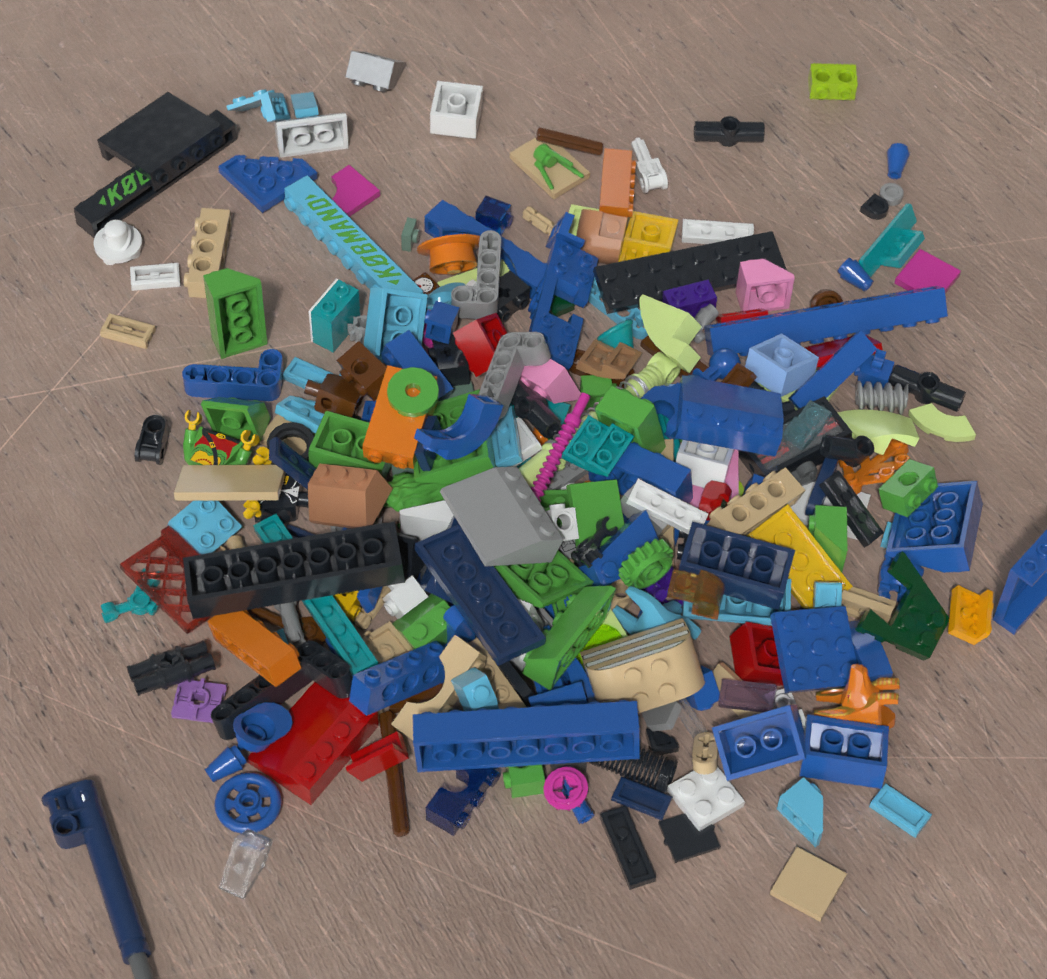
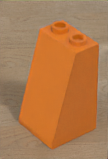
M387 365L363 442V456L374 463L386 462L400 469H414L417 461L415 450L418 441L414 439L416 430L424 428L428 416H433L436 405L427 414L419 417H407L399 414L389 404L387 388L390 379L402 368ZM410 388L406 391V394L410 397H416L420 393L416 388Z

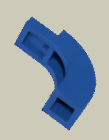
M468 394L463 412L453 425L444 430L417 429L414 439L422 443L424 449L435 452L446 460L464 457L476 450L487 440L500 418L504 405L486 395Z

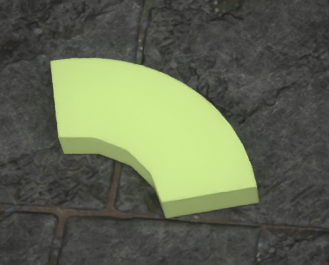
M932 403L909 410L908 416L916 426L927 434L932 433L943 437L946 441L952 442L975 440L976 434L966 416L955 417L946 415L937 410Z

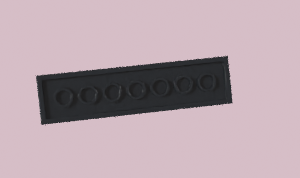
M770 231L596 266L593 269V273L606 312L610 314L639 308L642 294L662 302L663 291L704 280H709L714 292L737 287L740 262L765 259L786 271L787 269L774 233Z

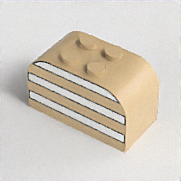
M683 618L580 652L596 702L637 701L638 713L689 697L698 692L705 684L692 637Z

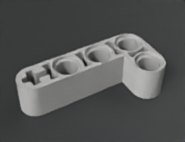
M489 230L480 235L476 286H457L451 292V305L460 307L458 318L479 319L498 312L501 236L496 231Z
M510 332L503 335L499 340L478 394L489 396L504 405L499 419L503 418L507 413L524 366H539L550 360L551 353L543 334L540 332Z

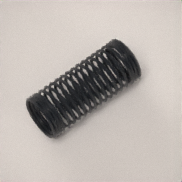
M643 748L640 753V759H628L627 762L626 760H622V762L617 760L614 769L613 765L616 760L611 761L609 768L610 761H606L605 765L604 761L589 762V764L597 767L601 766L602 769L606 768L611 773L615 771L616 775H624L625 778L629 776V780L633 779L634 782L638 780L639 784L642 782L643 785L647 784L652 789L656 788L657 791L666 793L668 785L673 780L678 761L672 758L669 759L668 756L664 759L663 755L659 759V753L655 755L653 751L650 755V750H647L645 754L646 749ZM630 763H631L630 770H629V772L627 773V769H628V767H629V765H630ZM639 767H640L639 774H638V776L636 777V773H637V771H638V769H639ZM659 770H660L658 779H657V781H656V783H655V779H656V777H657V775H658V772H659Z

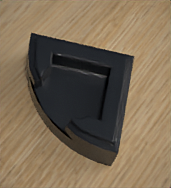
M650 728L646 729L645 734L651 753L654 751L655 755L657 753L664 755L679 751L678 743L673 737L660 731H652Z

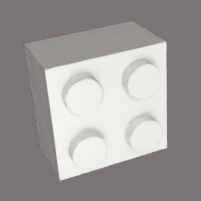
M437 81L430 112V133L476 139L483 106V86Z

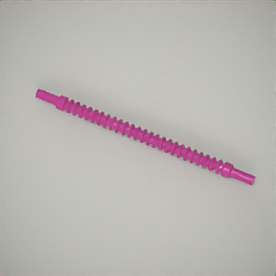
M581 393L572 412L567 414L564 420L566 424H563L561 426L563 430L558 432L560 437L555 438L557 443L552 444L553 449H550V455L546 456L547 462L542 463L544 468L539 469L541 474L536 475L537 481H533L534 487H530L539 502H541L540 497L544 496L543 490L546 491L548 489L546 484L551 483L549 478L554 477L552 472L557 471L556 465H560L559 459H562V453L569 444L568 440H572V434L576 433L575 428H578L582 422L580 417L591 398L586 393Z

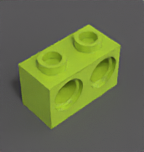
M811 63L808 77L809 99L855 100L858 85L856 64Z

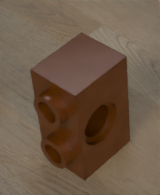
M358 341L336 360L341 367L339 373L348 383L351 381L355 383L354 388L362 397L367 395L375 401L387 367Z

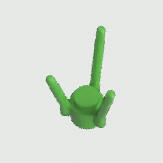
M541 144L535 149L533 156L537 161L534 163V166L539 169L551 190L554 189V186L544 167H553L556 162L578 177H584V174L573 167L571 161L552 150L547 144Z

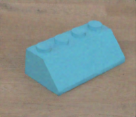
M791 579L787 580L779 610L688 584L683 585L682 615L689 619L734 623L752 622L772 626L770 618L772 613L791 611Z

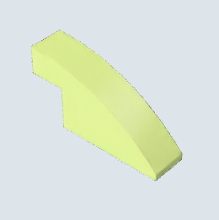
M642 294L640 297L641 318L650 339L679 368L690 373L701 357L689 344L702 326L688 312Z

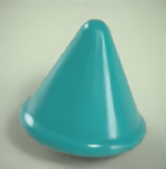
M627 319L599 335L597 340L613 348H616L620 342L634 348L633 321Z

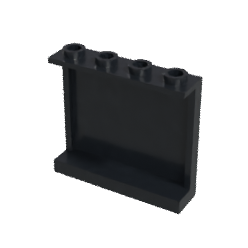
M166 92L97 139L104 159L109 161L116 157L149 178L153 191H157L226 142L220 123L170 92Z

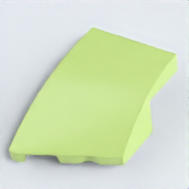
M879 410L837 412L851 429L853 439H856L858 436L868 437L873 442L874 452L881 455L885 453L892 438L914 447L919 440L911 418Z

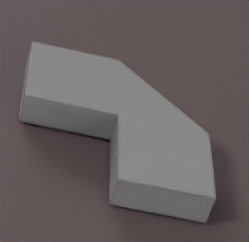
M675 701L641 713L646 725L652 731L673 729L682 706Z

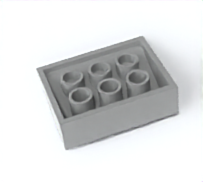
M495 467L443 487L440 490L442 497L484 566L550 563L563 541L562 536L517 467Z

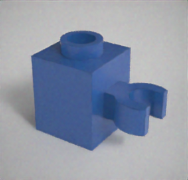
M877 349L875 356L871 355L855 370L854 376H858L857 381H861L862 387H864L867 381L871 382L872 388H874L876 382H880L882 388L889 382L895 362L885 359L886 351Z

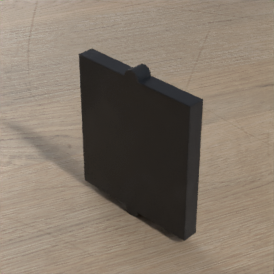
M685 813L658 822L665 839L664 845L668 846L675 863L721 848L715 835V826L713 824L698 831Z

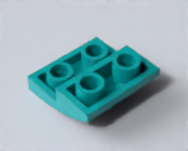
M588 415L562 453L561 458L582 469L608 477L634 439V435L613 423L608 427Z

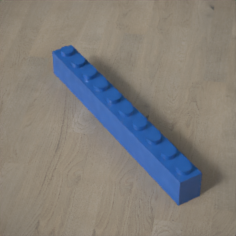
M930 286L705 325L707 353L711 356L718 349L728 348L739 353V356H748L749 348L779 334L785 335L801 346V342L809 341L810 344L822 343L824 338L833 337L834 340L845 339L848 337L847 334L857 333L858 331L868 335L871 334L870 330L879 329V331L883 332L894 330L896 325L914 327L917 326L919 321H925V323L940 322V318L948 317L945 288Z

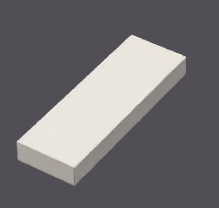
M683 219L682 224L683 243L710 244L754 235V224Z
M640 479L636 481L626 502L641 511L646 510L649 515L686 534H689L692 521L704 525L708 513Z

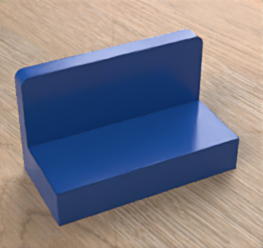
M568 212L563 214L553 226L545 247L551 249L556 237L579 249L584 245V239L569 233L575 215Z

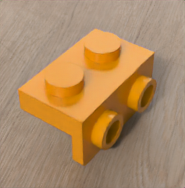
M959 585L954 587L951 594L948 634L972 645L987 638L992 630L993 591L988 589L979 595Z

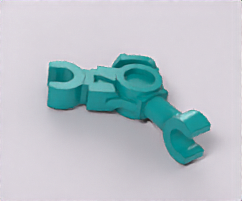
M143 568L140 573L141 582L138 581L134 593L131 597L127 598V602L120 604L106 602L100 605L104 622H112L120 614L129 611L136 615H144L146 613H149L151 616L155 615L159 608V597L155 596L157 591L155 587L161 582L160 571L156 572L155 577L147 578V569Z

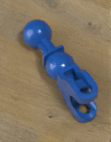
M718 349L711 355L708 369L702 372L696 368L693 370L692 375L687 376L711 381L723 380L737 363L741 364L740 358L731 349ZM681 381L669 387L654 386L641 397V399H648L655 405L657 414H662L669 419L664 435L673 440H676L675 432Z

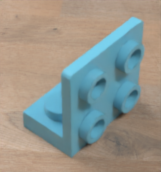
M267 89L256 91L253 93L254 97H239L232 100L233 104L227 105L228 111H246L261 106L262 115L267 119V122L291 119L284 94L275 93L274 90L267 91Z
M192 501L168 522L165 532L171 538L179 533L199 555L215 552L231 536L236 534L242 526L219 501Z

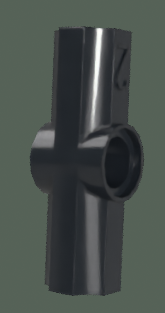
M725 116L720 121H694V141H718L725 147H732L738 142H764L765 126L764 122H740L733 116Z
M898 364L895 365L888 382L891 383V386L900 383L902 390L908 384V392L914 394L915 399L922 404L934 402L956 412L959 411L966 395L965 391L940 382L939 377L932 372L920 374Z
M519 379L511 400L515 414L519 418H526L544 438H552L562 428L560 420L549 410L546 399L542 396H536Z

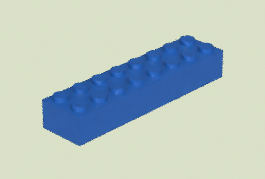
M619 700L609 703L590 702L588 704L576 705L565 703L559 706L536 705L527 708L507 707L494 710L482 708L476 711L452 710L445 713L423 712L421 714H413V745L417 772L640 759L637 701Z

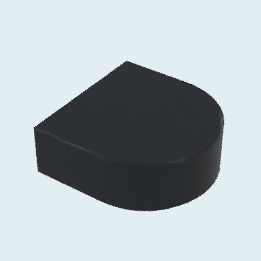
M874 193L861 206L860 212L871 219L880 220L887 216L889 204L884 198Z

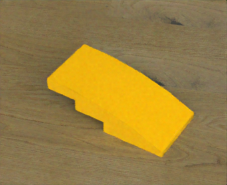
M633 211L625 233L619 262L672 251L679 219Z

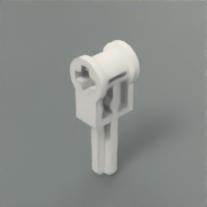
M636 138L635 141H632L631 146L638 161L636 162L635 172L642 192L648 193L649 190L658 188L667 189V175L661 166L659 158L652 159L644 140Z

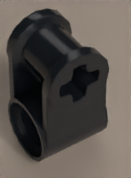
M151 415L144 420L140 437L135 447V462L146 460L162 465L168 441L167 426L162 416Z

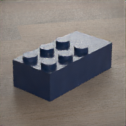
M692 521L676 581L779 610L795 550Z

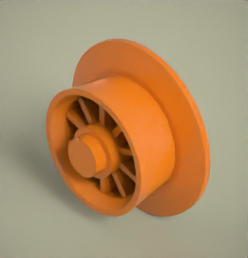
M454 234L433 238L418 245L417 252L423 256H429L430 272L433 274L448 275L466 272L477 266L474 250L479 248L480 236Z

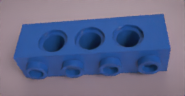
M433 641L354 674L349 701L367 716L440 683H444L445 669L439 656L445 648L437 641Z

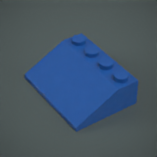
M682 375L675 439L776 456L783 435L784 417L781 393Z
M977 481L937 483L938 487L908 517L895 513L886 549L887 556L895 558L896 554L903 551L913 564L943 573L970 571L983 507Z

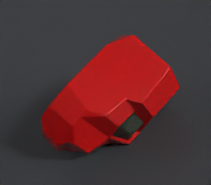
M711 480L705 485L698 509L708 513L706 521L711 520L709 515L720 506L724 509L728 506L727 503L731 500L732 490L727 483Z

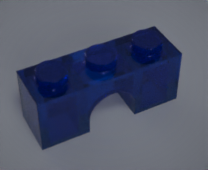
M499 767L456 770V779L465 783L467 787L460 792H451L440 787L425 807L426 820L452 836L457 833L459 828L463 830L470 820V813L474 807L479 808L486 796L485 792L489 786L494 787L498 782L501 774Z

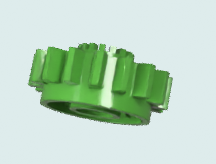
M654 539L651 544L647 541L644 546L637 547L635 553L629 554L628 560L621 563L623 567L618 569L620 573L618 576L628 587L634 586L638 589L649 587L659 581L671 568L672 558L674 557L672 555L673 550L663 539L659 541Z

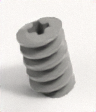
M857 381L855 404L858 405L859 410H864L865 406H868L869 410H874L875 406H878L879 411H884L885 407H888L889 412L893 413L896 407L899 410V414L903 415L908 401V384L902 390L900 383H896L894 389H892L891 383L888 382L884 388H882L880 382H876L874 388H872L870 381H867L864 387H862L861 381Z

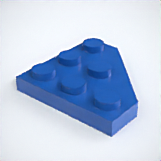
M235 155L218 166L219 173L262 213L285 199L284 188L307 175L313 181L317 179V172L300 158H293L292 161H280L279 157L260 156V159H246V155Z

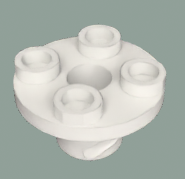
M121 220L109 221L104 228L98 231L94 238L95 252L106 265L124 263L138 258L141 254L142 238L139 231Z

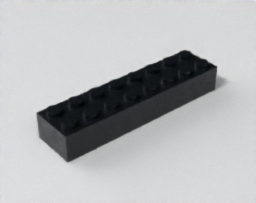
M395 521L183 558L187 602L193 619L405 583Z

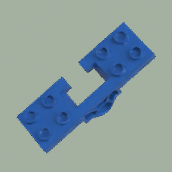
M556 237L550 249L544 276L539 282L538 288L528 307V312L531 313L530 319H532L529 332L542 333L551 353L550 359L565 367L566 370H569L573 364L584 319L572 314L568 322L550 314L553 295H556L578 307L584 308L588 303L594 279L593 269L597 266L599 258Z

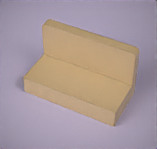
M852 587L848 591L843 590L841 606H846L847 615L860 620L864 612L871 609L885 622L889 623L896 606V601Z

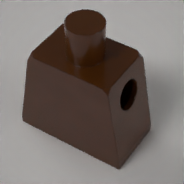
M327 374L322 384L308 379L304 394L316 397L314 409L325 414V411L354 418L363 401V397L354 388L355 383L353 381L348 383L342 376Z

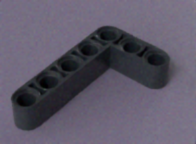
M315 641L302 643L296 648L299 652L298 661L301 669L279 686L275 687L261 675H258L212 710L211 719L220 738L223 740L236 738L233 722L238 715L264 702H273L281 705L312 681L340 699L349 698L353 673L349 664Z

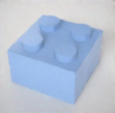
M779 334L749 348L745 367L757 376L754 381L760 383L771 392L781 393L782 397L799 389L815 373L819 357L785 335Z

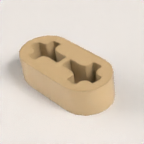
M702 732L694 738L692 767L696 773L703 775L711 774L717 769L719 752L714 734Z

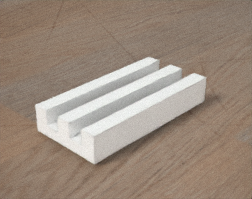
M179 263L130 267L132 291L180 287Z

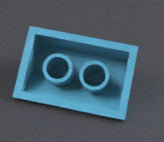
M384 287L370 289L364 346L383 364L385 363L382 360L381 353L385 344L408 330L411 331L422 346L428 294Z

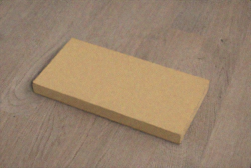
M183 465L174 491V497L177 501L279 500L286 472L277 465Z

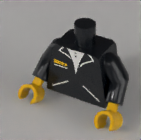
M262 446L256 450V453L259 455L253 457L255 465H275L269 460L268 448ZM286 473L279 500H247L243 504L247 508L243 515L246 519H251L254 516L255 523H259L274 514H277L283 524L296 521L299 508H309L308 492H302V485Z

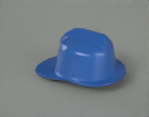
M273 702L258 704L238 715L233 722L238 742L237 748L239 751L245 749L255 753L264 751L271 743L285 736L290 731L292 716L283 706Z

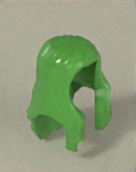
M407 472L395 474L393 480L388 482L393 489L384 503V507H392L399 512L402 509L444 501L440 490L451 484L416 482L414 474Z

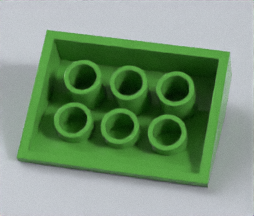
M480 389L437 402L433 416H437L442 430L450 427L459 419L465 407L468 394L478 395ZM490 434L480 447L464 457L446 460L437 454L431 471H422L417 460L414 467L415 481L453 484L497 467L495 464L492 435Z

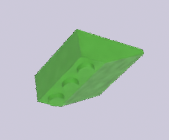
M557 551L550 563L494 566L517 599L539 608L546 607L573 595L584 587H591L594 583L560 551Z

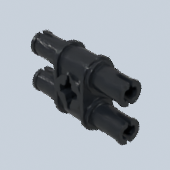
M204 640L182 648L174 646L172 650L157 655L151 654L147 660L126 666L138 696L160 688L168 690V687L185 681L191 682L195 676L216 670L211 653H208Z

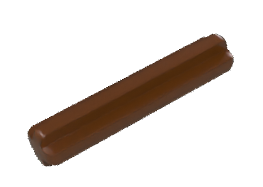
M541 127L536 132V140L597 156H600L603 151L602 142Z

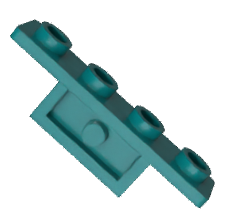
M905 204L859 259V264L870 277L881 265L901 268L924 241L923 231L911 230L917 222L912 204Z

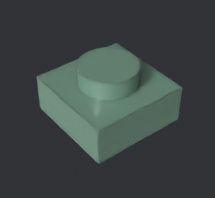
M407 217L401 234L402 251L411 252L414 243L417 244L419 241L420 229H417V219Z

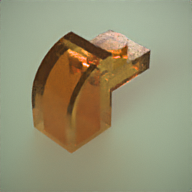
M673 569L667 597L692 602L693 615L718 620L725 587L717 576L708 571L700 570V574L697 575Z

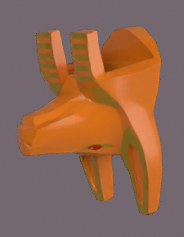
M861 664L851 665L848 683L844 688H833L816 693V701L838 703L841 706L833 709L814 710V715L889 726L890 729L895 725L896 715L884 705L898 704L899 693L883 692V690L900 689V681L898 678H878L871 682L868 669Z

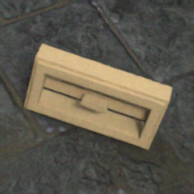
M109 313L100 330V335L103 338L147 349L148 341H151L152 334L155 333L156 329L155 325ZM132 329H136V330L143 331V332H146V333L138 332V331H135V330H132Z

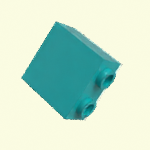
M337 278L309 310L311 342L333 353L349 335L347 325L353 324V317L360 316L359 289Z

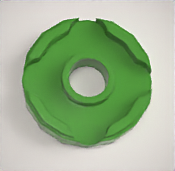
M410 367L402 369L394 374L388 383L387 397L389 404L403 416H423L437 404L439 396L437 380L431 373L422 368ZM410 388H416L420 393L416 397H410L406 394V391Z

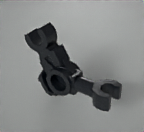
M608 516L597 521V531L592 537L586 538L576 547L578 552H571V558L579 567L584 563L590 568L595 559H601L603 554L599 546L602 540L617 533V527L607 530L606 522L610 519Z

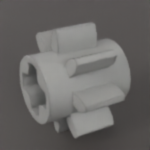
M367 316L353 317V324L347 325L350 341L355 340L356 343L360 341L364 345Z

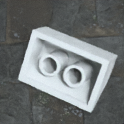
M346 113L274 122L280 158L348 149Z

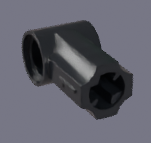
M825 435L819 447L820 454L825 458L842 460L851 467H857L874 453L873 442L866 436L850 439Z

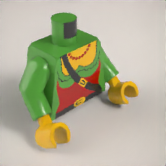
M188 410L185 413V420L189 423V427L185 429L183 452L184 460L188 465H247L252 453L251 447L256 446L260 441L258 435L254 434L252 440L248 441L251 431L244 430L241 434V441L201 426L197 430L196 425L202 422L201 413L197 412V418L193 422L190 420L191 411Z

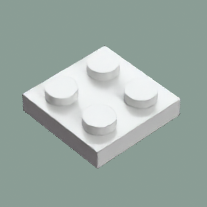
M718 766L716 771L711 774L703 775L692 771L667 787L669 795L673 797V800L698 831L711 824H715L744 807L745 803L732 784L726 780L725 775Z

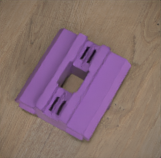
M201 678L200 681L191 680V682L179 683L171 711L172 718L213 723L211 712L224 701L227 690L226 685L205 682L204 678ZM193 701H204V703H200V705L194 704Z

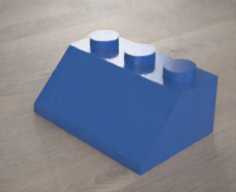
M787 705L712 727L727 781L806 759L805 733L797 705Z
M807 714L804 731L806 759L800 762L799 777L882 789L887 769L889 726Z

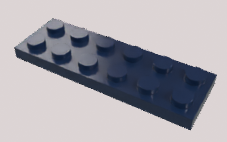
M459 524L415 543V551L498 666L545 645L546 637L494 566H484Z

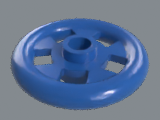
M238 774L228 779L218 790L215 798V812L220 822L229 830L241 834L257 833L269 827L278 817L282 804L281 794L274 782L261 774ZM248 784L258 785V792L247 789ZM233 789L239 792L234 801L227 798ZM270 797V806L262 807L261 798ZM246 802L253 803L250 807L243 806ZM233 808L240 815L236 819H233L228 814ZM257 813L260 815L261 819L249 823L247 817L254 816Z

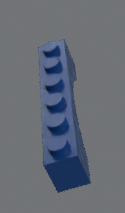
M443 199L424 216L425 232L434 238L454 234L480 236L485 231H494ZM501 236V259L504 260L509 270L530 287V299L532 300L538 284L544 276L547 263L541 262L528 251L522 250L514 245L512 241Z

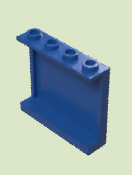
M1047 530L1010 569L993 621L1013 635L1018 632L1047 599Z

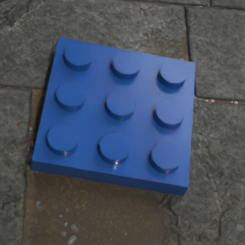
M846 606L774 612L770 615L785 694L844 688L846 686L851 665L857 664Z

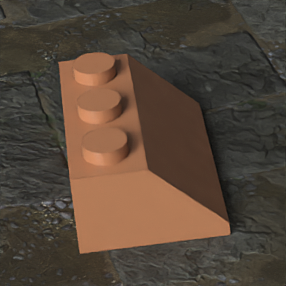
M320 463L308 483L309 520L315 524L350 529L373 525L393 488L377 470Z

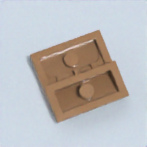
M594 339L578 361L576 369L602 378L625 379L640 358L642 352L622 342L616 348H613Z

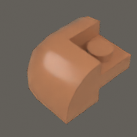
M582 209L576 236L585 240L584 245L580 249L599 258L598 263L611 264L619 262L628 218L597 210Z

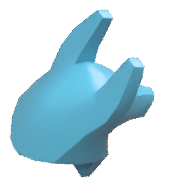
M632 586L625 592L642 610L640 617L632 616L619 606H616L612 611L622 627L630 635L681 618L684 619L692 639L696 640L702 631L689 618L681 615L682 605L672 600L661 604L650 594Z

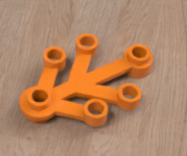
M892 438L883 455L878 454L872 460L868 457L860 464L861 469L854 473L853 467L839 460V466L843 468L844 478L856 494L862 491L863 485L885 483L894 474V470H898L910 459L906 455L909 452L908 444ZM891 456L895 457L894 461L885 462Z

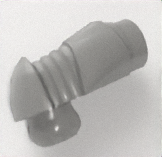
M712 304L701 308L695 316V320L702 326L693 338L697 344L705 339V333L702 331L704 326L709 325L719 316V312Z

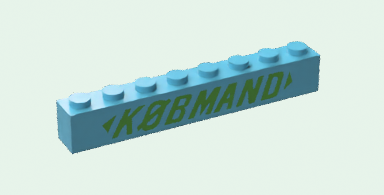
M308 175L284 188V204L290 212L293 211L298 216L300 222L312 230L317 240H322L326 244L329 252L332 255H336L341 260L343 266L355 274L361 284H365L369 289L384 287L423 294V291Z

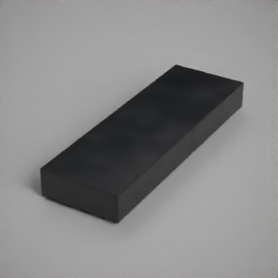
M839 470L819 484L833 506L847 507V525L864 548L884 533Z
M626 805L600 813L599 818L629 890L656 882V875Z

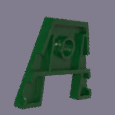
M902 551L896 554L887 571L907 588L889 623L885 622L870 609L864 612L855 630L861 634H870L879 642L883 643L886 641L895 645L896 649L924 661L931 657L949 622V616L907 555Z

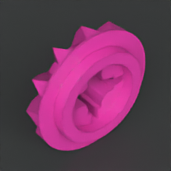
M558 768L550 773L545 780V798L557 810L570 811L575 807H580L584 799L587 798V780L575 768ZM564 780H566L570 788H574V790L569 792L568 799H566L563 792H558L563 789Z

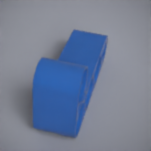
M275 349L265 350L260 356L258 368L201 364L188 365L182 371L184 390L187 395L192 397H233L251 401H274L280 397L282 389V374L284 372L282 354Z

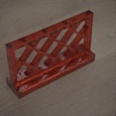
M168 525L161 530L159 538L120 563V569L186 634H189L213 616L194 619L189 623L181 617L182 612H190L189 605H183L184 596L187 597L183 558L200 554ZM159 547L167 552L166 558L151 557V555ZM136 563H146L145 572L133 571L130 567ZM150 564L165 565L164 573L149 572ZM169 565H180L183 568V574L168 573ZM148 579L163 580L162 588H151L148 585ZM167 580L182 581L181 589H167ZM165 595L180 596L179 605L167 604L164 601Z

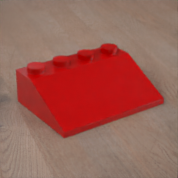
M316 682L307 689L288 711L292 716L290 731L285 736L271 743L264 751L252 752L246 758L247 763L310 805L314 803L350 761V755L357 752L379 727L378 711L366 716L349 701V698L340 699Z

